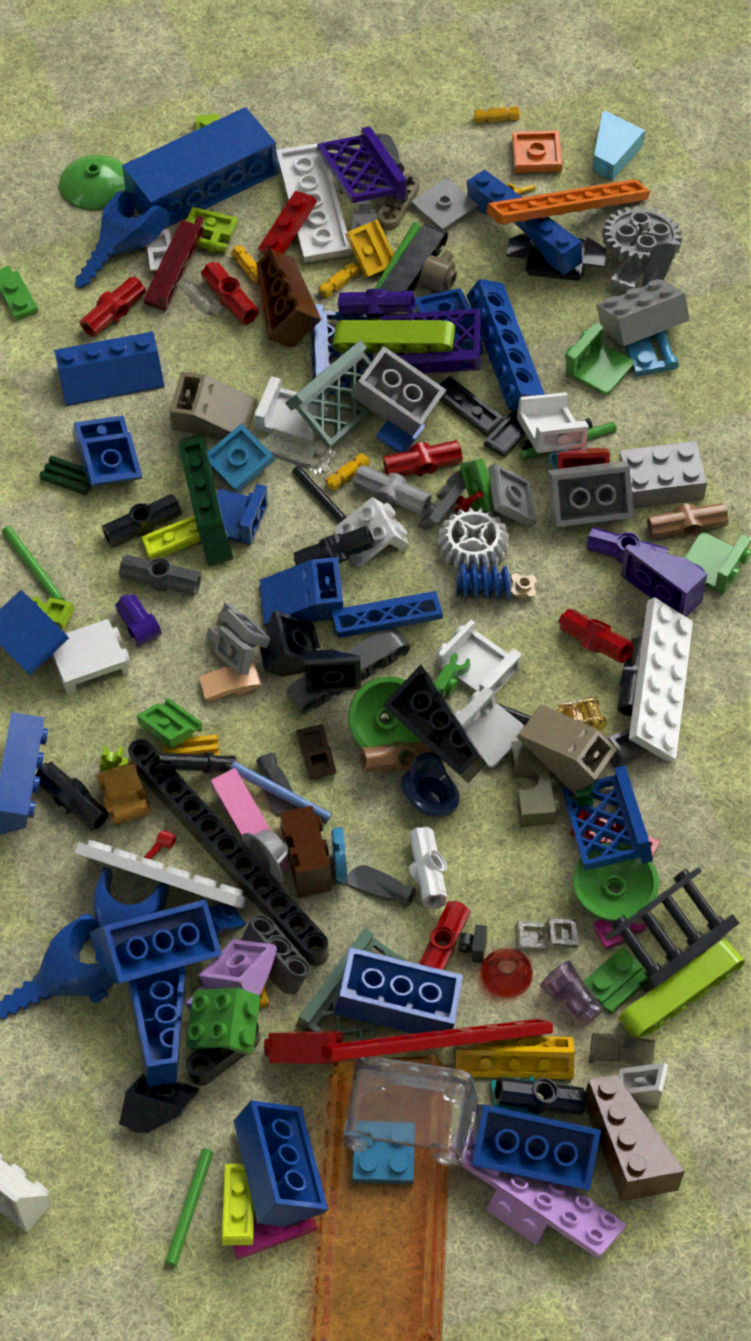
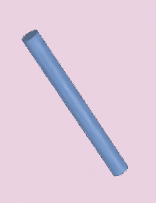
M235 761L231 765L230 770L236 768L240 777L298 808L313 806L315 816L320 815L321 820L326 823L330 819L331 812Z

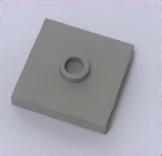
M445 178L411 201L413 209L434 227L443 231H448L478 211L479 207L474 200L448 178Z
M494 463L489 466L488 471L494 510L527 527L535 525L536 518L530 481Z

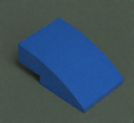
M461 288L415 298L417 313L471 309ZM466 317L459 324L467 330L474 324V317ZM455 327L454 342L463 334L457 327ZM480 335V355H483V343ZM468 337L459 347L462 350H473L474 342Z
M124 415L74 422L73 438L91 487L142 479L131 432L127 430Z
M22 590L0 609V646L29 675L69 639L54 621Z

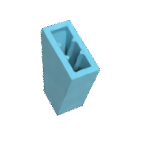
M604 111L594 153L593 171L599 176L607 177L613 181L643 146L645 130Z

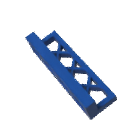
M436 591L331 610L333 630L338 638L443 619V612Z

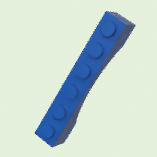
M485 169L467 180V194L479 205L478 210L483 214H488L486 212L488 203L522 198ZM550 217L512 222L534 242L546 261L563 275L582 263V241Z

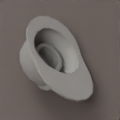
M262 830L256 834L244 833L241 837V843L281 885L283 883V875L279 865L288 856L289 849L287 843L270 830Z

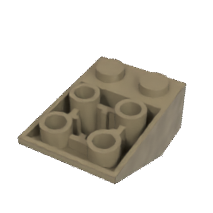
M181 371L169 411L171 428L176 431L196 434L204 433L205 435L225 438L241 423L249 430L257 399L207 375Z
M542 704L516 736L575 795L576 790L584 789L596 780L617 750L598 729Z

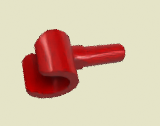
M479 491L466 499L463 496H459L456 499V503L459 506L455 507L454 510L457 513L460 509L468 512L469 508H472L471 504L482 498L483 493Z
M166 830L160 831L157 835L156 843L144 858L152 859L162 846L171 850L177 840L175 834Z

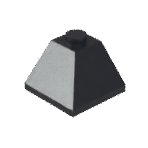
M277 610L272 612L265 632L271 638L267 648L260 646L265 672L281 677L304 673V651L320 649L314 623Z
M332 649L304 651L307 693L358 690L361 688L360 656Z
M143 1073L126 1091L119 1125L128 1127L130 1131L135 1133H149L181 1116L198 1096L200 1088L179 1081L172 1084L147 1087L145 1073Z

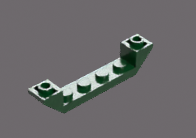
M200 433L179 439V449L196 525L208 566L233 560L230 540L224 526L209 461V450L205 434Z

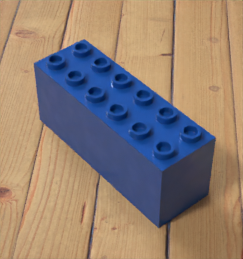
M244 107L122 165L125 191L133 195L135 209L140 215L145 214L151 207L156 205L165 208L170 216L169 224L166 227L168 228L180 222L181 219H186L192 207L205 210L277 175L276 142L248 108Z

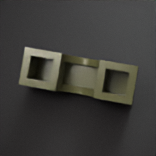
M521 741L511 742V761L514 778H529L536 783V786L531 789L518 790L517 803L521 827L554 824L555 814H560L558 797L553 798L552 790H556L555 774L550 773L549 768Z

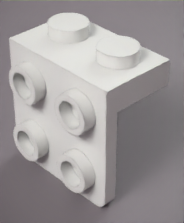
M374 497L335 527V533H341V535L363 526L369 527L374 538L375 547L349 557L357 567H361L389 544L399 550H404L410 546L405 537L407 531L394 518L396 515L394 509L388 503L383 504Z
M487 686L481 691L475 692L471 696L469 704L462 711L459 710L455 713L489 768H495L511 751V742L520 741L516 736L524 725L497 704L494 692Z

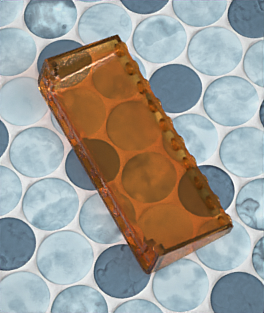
M437 1055L347 1061L333 1064V1073L329 1076V1087L332 1091L331 1101L327 1104V1114L330 1123L329 1130L325 1132V1143L328 1147L327 1158L323 1161V1171L326 1176L323 1191L328 1210L323 1213L319 1220L322 1240L321 1246L317 1249V1260L320 1270L319 1276L315 1279V1291L318 1299L317 1307L313 1309V1322L316 1329L315 1337L311 1341H442L450 1157L447 1156V1153L450 1149L453 1090L450 1073ZM355 1121L415 1123L413 1185L353 1183Z

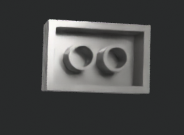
M660 279L650 281L648 285L641 288L629 289L626 294L618 297H608L605 299V302L596 305L600 325L603 326V333L623 346L690 321L685 293Z
M383 346L357 382L350 396L413 437L446 389Z
M696 441L620 450L619 462L624 461L630 466L633 508L704 500L707 480Z
M624 461L547 470L551 520L556 527L634 518L630 466Z

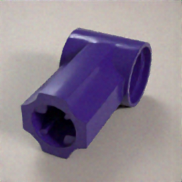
M126 594L120 597L119 601L115 604V609L127 625L130 637L135 638L137 641V647L162 635L156 618L152 614L148 615L135 594Z

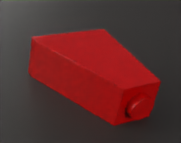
M343 1031L269 1033V1038L264 1040V1055L269 1056V1063L337 1064L343 1060L331 1061L323 1058L321 1046L343 1043Z

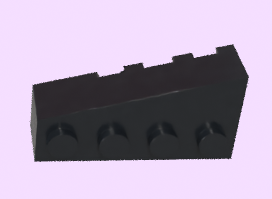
M420 664L383 705L465 782L469 783L487 763L430 674Z

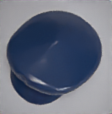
M426 752L418 755L413 760L411 769L401 778L400 786L410 804L422 814L434 818L451 815L457 809L460 800L456 785L447 774L444 764L436 754Z

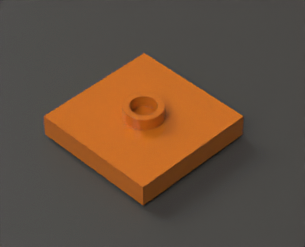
M559 130L512 132L514 173L562 172Z

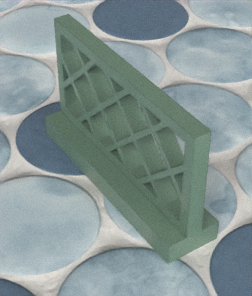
M361 340L345 351L285 402L291 411L296 409L327 448L333 445L371 411L368 407H356V399L350 396V406L340 404V393L351 394L356 386V379L362 377V374L356 373V363L360 360L366 370L372 363L363 352L367 347ZM341 376L350 378V389L340 387ZM324 390L334 391V403L324 401ZM308 404L318 405V416H312L306 409V406ZM324 406L334 408V419L324 418ZM340 410L350 411V422L340 421ZM324 423L334 425V436L332 438L324 431Z
M367 928L363 929L351 946V948L371 952L374 948L384 956L406 961L373 937L374 933ZM347 951L300 1014L296 1025L305 1031L307 1029L309 1031H324L316 1025L321 1018L334 1016L336 1031H343V1035L358 1033L359 1040L372 1039L380 1025L374 1024L373 1026L361 1027L360 1021L355 1020L357 1028L341 1030L339 1015L333 1014L336 1004L335 999L337 998L348 954ZM332 1005L333 1011L327 1012V1010ZM362 1032H368V1034L363 1039Z

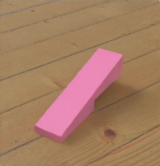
M236 768L211 780L212 792L238 831L240 840L244 833L256 834L262 830H270ZM287 858L279 865L282 872L291 868Z

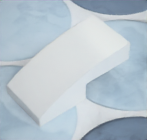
M164 229L152 243L147 245L150 272H157L171 242L169 229Z

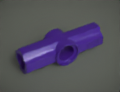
M376 288L367 289L366 292L339 293L338 309L340 315H365L374 318H381V315L409 314L414 313L415 297L413 291L388 292L385 289Z
M595 527L591 529L586 550L614 557L621 564H623L624 550L628 544L666 554L669 552V548L641 541L632 532L616 534Z

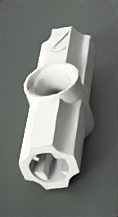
M427 826L415 828L410 832V844L414 862L410 864L409 871L413 879L419 884L423 906L428 909L441 908L447 904V893L442 874L447 870V863L444 857L437 851L433 830Z

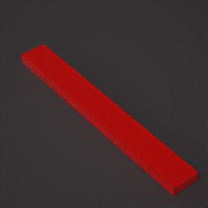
M536 1018L327 1044L321 1046L322 1057L331 1061L552 1034L553 1023Z

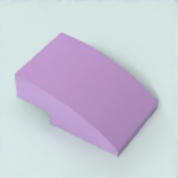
M233 939L221 951L222 955L216 957L200 973L199 977L203 985L198 990L238 987L260 995L274 962L277 950L275 944ZM193 996L186 1002L190 1012Z

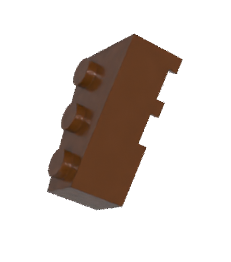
M313 806L279 812L281 830L284 841L288 845V858L298 898L331 891V881L335 880L333 865L329 864L327 857L329 856L326 839L322 840L320 832L323 831L320 815L315 816Z

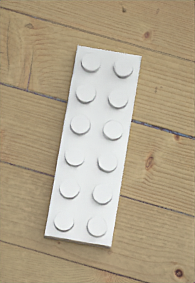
M318 143L276 150L288 201L295 190L314 196L317 204L297 233L304 263L352 255V249L345 236L347 230L331 171L317 150Z
M654 597L647 601L629 739L663 760L673 761L677 756L693 621Z
M89 839L87 844L78 842L76 847V854L231 906L246 909L249 898L242 896L243 890L222 883L220 888L215 887L217 881L195 874L193 879L189 878L190 872L171 866L164 870L163 863L144 857L137 861L138 855L115 848L113 853L111 852L112 846Z

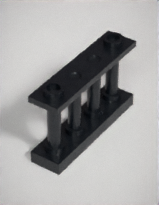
M699 867L691 872L686 868L673 877L675 881L673 885L627 919L622 915L610 924L612 930L604 935L609 940L620 934L644 967L646 978L638 984L645 993L658 987L740 924L733 914L724 919L721 915L717 916L692 881L694 877L702 872ZM681 887L684 888L708 922L707 927L709 930L704 934L695 930L671 896ZM661 902L688 938L686 940L688 946L683 950L680 947H675L650 912ZM640 918L667 954L665 956L667 962L662 966L659 963H654L629 928L630 925Z

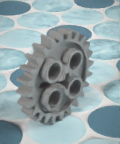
M635 206L633 211L625 207L624 213L617 210L616 215L611 214L609 220L605 221L602 236L603 243L606 244V250H612L611 256L619 255V261L627 259L628 265L636 262L637 266L640 267L642 263L647 264L652 248L656 244L663 242L672 243L676 247L674 259L676 253L680 251L683 238L681 236L682 230L678 229V223H673V217L665 218L666 212L657 214L656 208L648 211L647 206L643 210H639Z

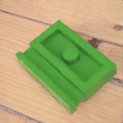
M169 698L165 699L164 704L157 703L137 715L138 724L170 748L191 738L193 732L203 731L201 721Z
M622 947L581 983V987L611 1015L641 989L638 983L646 978L645 970Z

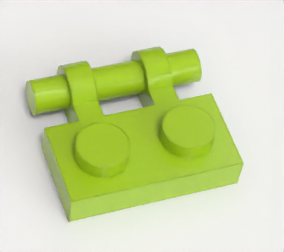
M192 207L186 221L194 224L197 216L203 217V235L211 237L210 240L201 238L197 247L208 249V252L214 254L216 252L226 254L228 244L221 243L220 241L221 239L231 241L238 226V217Z

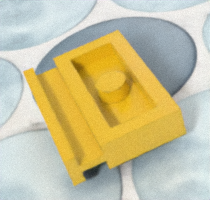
M378 219L345 234L365 279L387 268L394 253Z

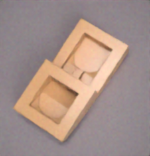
M254 662L250 664L249 674H238L228 666L199 677L205 700L209 703L232 693H235L237 696L243 695L262 686Z

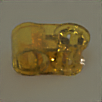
M587 697L579 701L562 703L555 709L557 712L598 730H602L607 725L606 718L601 715L599 710L600 702L597 697Z

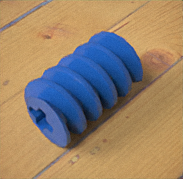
M461 564L457 577V597L460 590L463 591L465 598L469 597L471 591L474 592L475 598H479L481 591H484L486 599H489L493 591L496 599H500L502 593L505 592L507 600H510L511 574H509L507 566H503L501 573H498L496 566H492L490 573H488L485 565H482L479 572H477L475 565H471L469 572H467L465 565Z

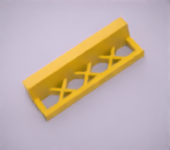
M528 1036L457 1045L455 1077L574 1079L575 1049L573 1037Z

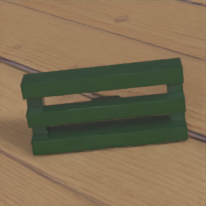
M50 456L48 459L49 463L45 464L44 471H41L39 474L40 480L87 495L91 485L86 477L83 466ZM52 472V473H55V474H57V475L63 476V477H65V478H67V479L75 480V481H77V482H80V483H83V484H86V485L83 486V485H81V484H78V483H75V482H72V481L63 479V478H61V477H58V476H55V475H52V474H49V473Z

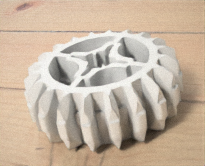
M470 507L468 512L460 509L458 516L451 513L449 520H444L442 528L439 530L438 546L442 557H446L447 564L454 563L455 570L459 569L461 564H464L467 572L471 565H475L477 572H479V568L482 565H485L488 571L489 564L497 566L498 560L503 561L505 553L508 551L507 542H509V535L506 532L505 524L501 523L499 516L493 518L491 511L485 514L482 508L475 512ZM456 534H459L460 542L456 544L453 538ZM489 536H492L494 540L491 546L487 544Z

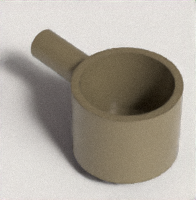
M445 251L440 258L433 255L427 258L420 273L419 284L439 293L447 289L450 290L453 287L457 272L455 271V264L449 262L453 258L452 252Z

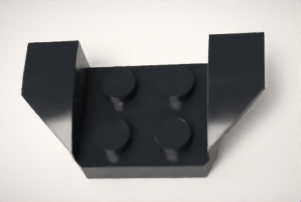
M525 233L509 239L506 257L526 259L525 271L529 276L580 281L584 276L585 265L604 267L606 249L587 236L586 240L578 238L582 241V263L565 275L546 261L540 250Z

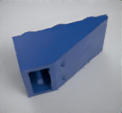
M338 557L312 559L260 580L264 626H268L271 614L275 610L309 622L332 620L331 610L343 608Z

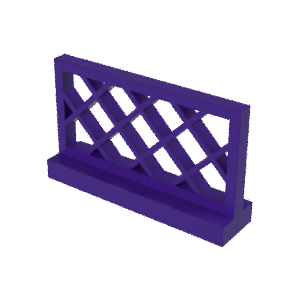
M370 126L362 128L361 135L317 144L319 154L351 203L392 195L396 201L405 200L407 179ZM359 145L360 148L356 149L349 146ZM328 150H336V151H338V152H337V153H332V152H329ZM344 153L350 154V155H353V157H352V158L346 157V156H343V154H344ZM359 157H360V158L367 159V160H369V161H368V162H363V161H360V160H358V159H359ZM337 162H340V163H344V164H347V165H346V167H343V166H340V165H336V163H337ZM354 166V167L361 168L362 170H361V171H357V170H354V169H351V168ZM368 171H371V172H375V173H378V174H377V176H374V175L368 174L367 172H368ZM348 175L351 177H355L356 179L350 180L344 177ZM365 180L372 183L368 185L361 183L360 181ZM379 184L382 186H386L387 188L381 189L376 187V185ZM354 189L362 190L365 192L355 194Z
M480 308L381 315V320L448 319L463 332L453 343V351L396 353L397 356L423 374L481 370ZM466 317H474V324L467 330L459 324ZM469 337L474 342V349L462 350L459 345Z

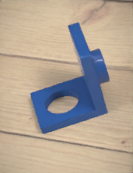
M387 420L375 438L396 453L409 450L426 425L422 424L412 437Z
M229 904L208 906L216 935L219 932L240 929L246 925L234 906Z

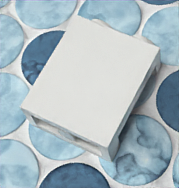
M271 376L254 415L255 428L312 444L317 436L296 409L291 411L285 404L297 392L281 388V379ZM324 391V401L330 402L329 392ZM308 404L306 409L310 414L318 416V405ZM324 406V416L329 417L332 408Z
M566 392L527 396L519 399L517 419L537 453L586 447L589 426L586 421H575L568 409L569 395Z
M109 619L65 633L69 639L51 655L67 695L77 692L76 684L121 669L123 676L127 675V664L131 663L126 648H120L119 643L122 640L117 627L112 628Z
M472 620L465 626L461 625L448 644L443 643L436 654L437 667L440 670H443L445 665L449 664L453 653L458 654L457 665L464 664L467 658L470 659L471 666L469 671L458 675L456 678L460 684L473 693L481 691L487 686L496 694L521 668L522 654L514 648L507 653L475 630V622Z

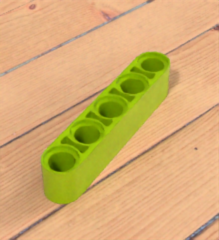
M341 320L335 323L332 347L337 352L344 353L361 340L367 347L363 351L364 353H379L383 346L393 353L453 351L455 325L452 322L443 320Z
M723 939L681 968L658 987L652 989L627 1007L619 1015L618 1021L631 1037L639 1043L642 1041L641 1037L645 1034L649 1036L665 1024L663 1021L667 1018H674L687 1008L686 1005L688 1003L696 1002L709 992L708 989L710 987H716L729 978L732 971L740 970L745 963V959L727 939Z

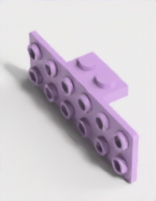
M473 1127L447 1153V1156L496 1189L486 1211L535 1245L541 1241L548 1226H550L594 1257L600 1258L626 1227V1224L614 1214L609 1213L591 1201L590 1198L582 1195L570 1186L472 1166L471 1134Z

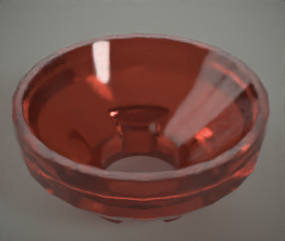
M500 948L488 954L484 959L480 976L484 987L491 994L500 998H514L526 992L530 987L533 970L525 954L513 948ZM509 960L515 964L516 969L509 974L503 973L499 969V964L502 961Z

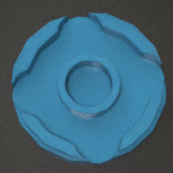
M335 827L331 829L335 880L337 884L348 883L343 827Z

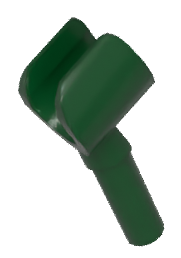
M597 778L585 789L576 790L578 806L593 805L592 792Z

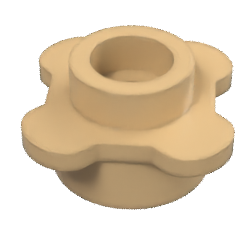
M518 573L511 576L513 585L510 592L518 599L536 596L537 592L534 589V585L537 579L535 576H521Z

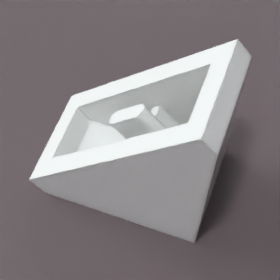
M666 1063L622 1068L619 1069L618 1077L636 1102L659 1108L668 1065Z

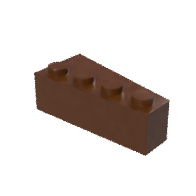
M270 249L256 263L267 335L271 341L287 347H294L322 319L295 259Z

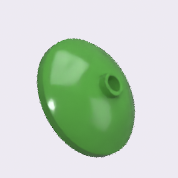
M100 154L78 158L63 170L59 181L60 191L66 201L75 207L85 210L104 209L118 191L125 190L122 165L124 164L113 157Z
M390 676L380 677L364 684L354 695L349 706L348 724L354 740L361 748L389 745L394 741H403L405 743L421 741L383 705L403 684L404 679ZM382 714H386L389 717L387 724L381 722ZM406 750L400 753L399 758L406 756Z
M612 842L602 843V845L609 846ZM622 842L616 848L618 851L632 849L630 845ZM593 849L588 855V860L600 857L603 853ZM640 857L585 871L582 859L580 858L574 870L573 888L579 903L586 911L601 920L614 922L622 915L627 919L657 897L659 876L654 863L642 864ZM617 887L619 892L613 893L609 888Z

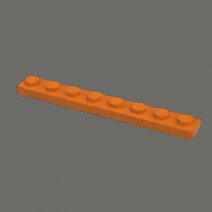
M632 179L488 203L486 212L497 223L506 225L512 222L564 215L571 212H582L588 209H600L601 207L618 206L619 204L630 202L635 203L647 200L650 190L638 180Z

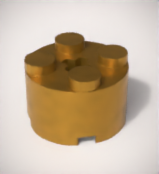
M135 761L97 774L99 785L105 794L103 797L107 812H110L114 826L152 814L148 796L140 779L141 775Z

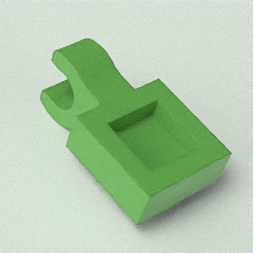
M457 653L451 655L449 664L445 665L435 682L445 699L448 694L452 695L458 686L456 677L467 673L471 666L470 659L468 658L464 664L457 665Z

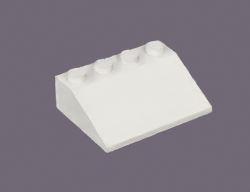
M0 1153V1212L28 1233L51 1206L48 1196L49 1191L41 1183L35 1181L33 1184L25 1178L26 1173L16 1164L11 1166L3 1161L4 1157Z

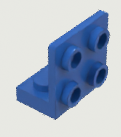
M257 484L254 492L249 493L248 496L219 489L217 495L229 539L251 545L268 506L267 486Z

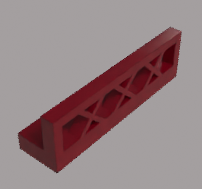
M197 216L194 224L181 219L146 292L143 304L167 311L204 234L203 217Z

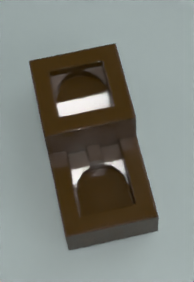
M323 724L296 730L309 779L336 774L337 771Z

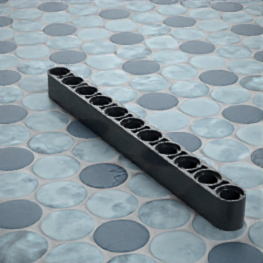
M144 739L133 741L128 748L130 763L135 761L141 775L140 778L238 887L243 890L265 916L273 920L305 960L314 966L325 963L329 956L326 935L176 770H156L154 768L153 761L164 762L154 759L155 753L158 752L156 748ZM139 755H147L144 758H136ZM157 773H162V774H163V775L160 776V777H155V776H153V775H155V774H157ZM173 792H180L178 795H170ZM192 810L198 811L195 814H187V812ZM208 829L215 830L213 833H204ZM225 848L232 849L228 853L221 852ZM244 867L250 869L247 872L238 871L239 869ZM259 887L268 888L264 892L256 891V889ZM279 906L286 908L285 910L280 912L273 910L274 908ZM295 926L304 928L298 932L291 930ZM313 946H319L322 948L320 951L317 952L309 950Z

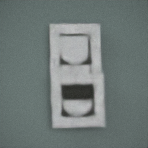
M549 917L546 922L518 920L515 924L516 947L519 952L567 950L578 947L576 919Z
M593 1033L589 1063L616 1069L620 1066L629 1068L653 1064L655 1041L623 1035Z

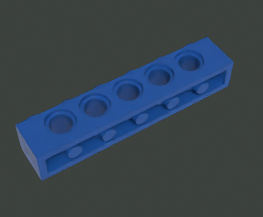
M478 279L467 294L471 309L480 308V334L508 410L518 411L519 399L521 397L545 394L504 284Z

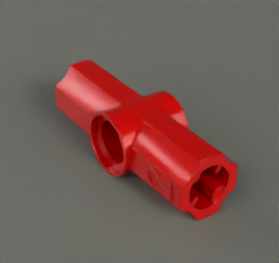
M212 261L206 264L205 268L201 271V277L219 297L220 304L228 308L241 324L248 325L254 322L255 318L259 315V310L242 291L239 280L230 277L219 262L215 263Z
M133 276L129 277L113 292H104L99 297L96 307L79 321L80 327L89 336L96 337L113 321L120 322L119 319L123 315L126 316L128 314L129 307L146 293L145 286L137 277Z
M457 440L432 446L421 442L411 446L408 451L383 456L386 475L397 473L404 476L416 473L417 476H422L424 473H434L437 468L463 462L461 446Z
M567 609L561 614L558 621L559 629L580 640V645L584 648L603 653L618 663H625L631 657L634 650L633 642L612 631V627L607 623L588 618L574 609Z
M456 900L447 902L437 926L430 934V941L420 960V965L445 970L449 959L455 953L456 944L470 916L471 909ZM444 940L447 941L449 944L446 946H440L436 942Z

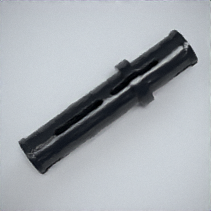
M156 752L154 759L164 762L153 761L156 770H188L212 774L213 772H228L231 767L228 764H233L234 761L237 762V759L234 755L218 756L211 752H205L203 755Z

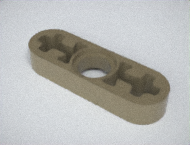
M404 174L407 179L406 186L408 184L412 185H409L406 189V198L403 200L405 202L403 205L393 204L392 202L395 200L393 195L387 197L378 213V221L382 229L393 230L399 226L411 205V201L419 191V179L415 175ZM391 211H392V212H393V218H390L389 220H385V219H388V218H389V216L391 215Z

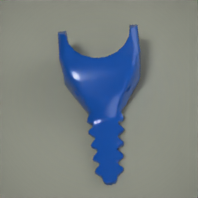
M125 190L118 191L102 212L99 242L95 245L96 250L91 252V258L86 261L87 265L81 268V274L76 276L75 285L80 289L90 285V279L97 276L96 272L102 270L103 264L109 262L110 256L138 250L152 243L169 224L170 216L167 210L156 205L151 207L145 214L134 218L132 217L135 210L133 195Z
M107 867L102 868L94 890L93 911L98 928L164 910L169 894L168 884L160 882L152 895L145 901L131 905L122 904L110 896L112 870ZM113 984L97 994L90 995V1001L99 1003L101 999L108 997L106 990L113 987Z
M84 914L64 926L51 939L38 974L33 976L32 981H24L22 988H15L13 995L5 994L3 1001H0V1018L6 1020L9 1013L16 1015L20 1008L26 1010L30 1003L38 1004L40 999L48 1000L51 996L94 995L115 983L99 962L93 964L80 962V952L84 942L91 937L90 932L98 928V924L92 915Z

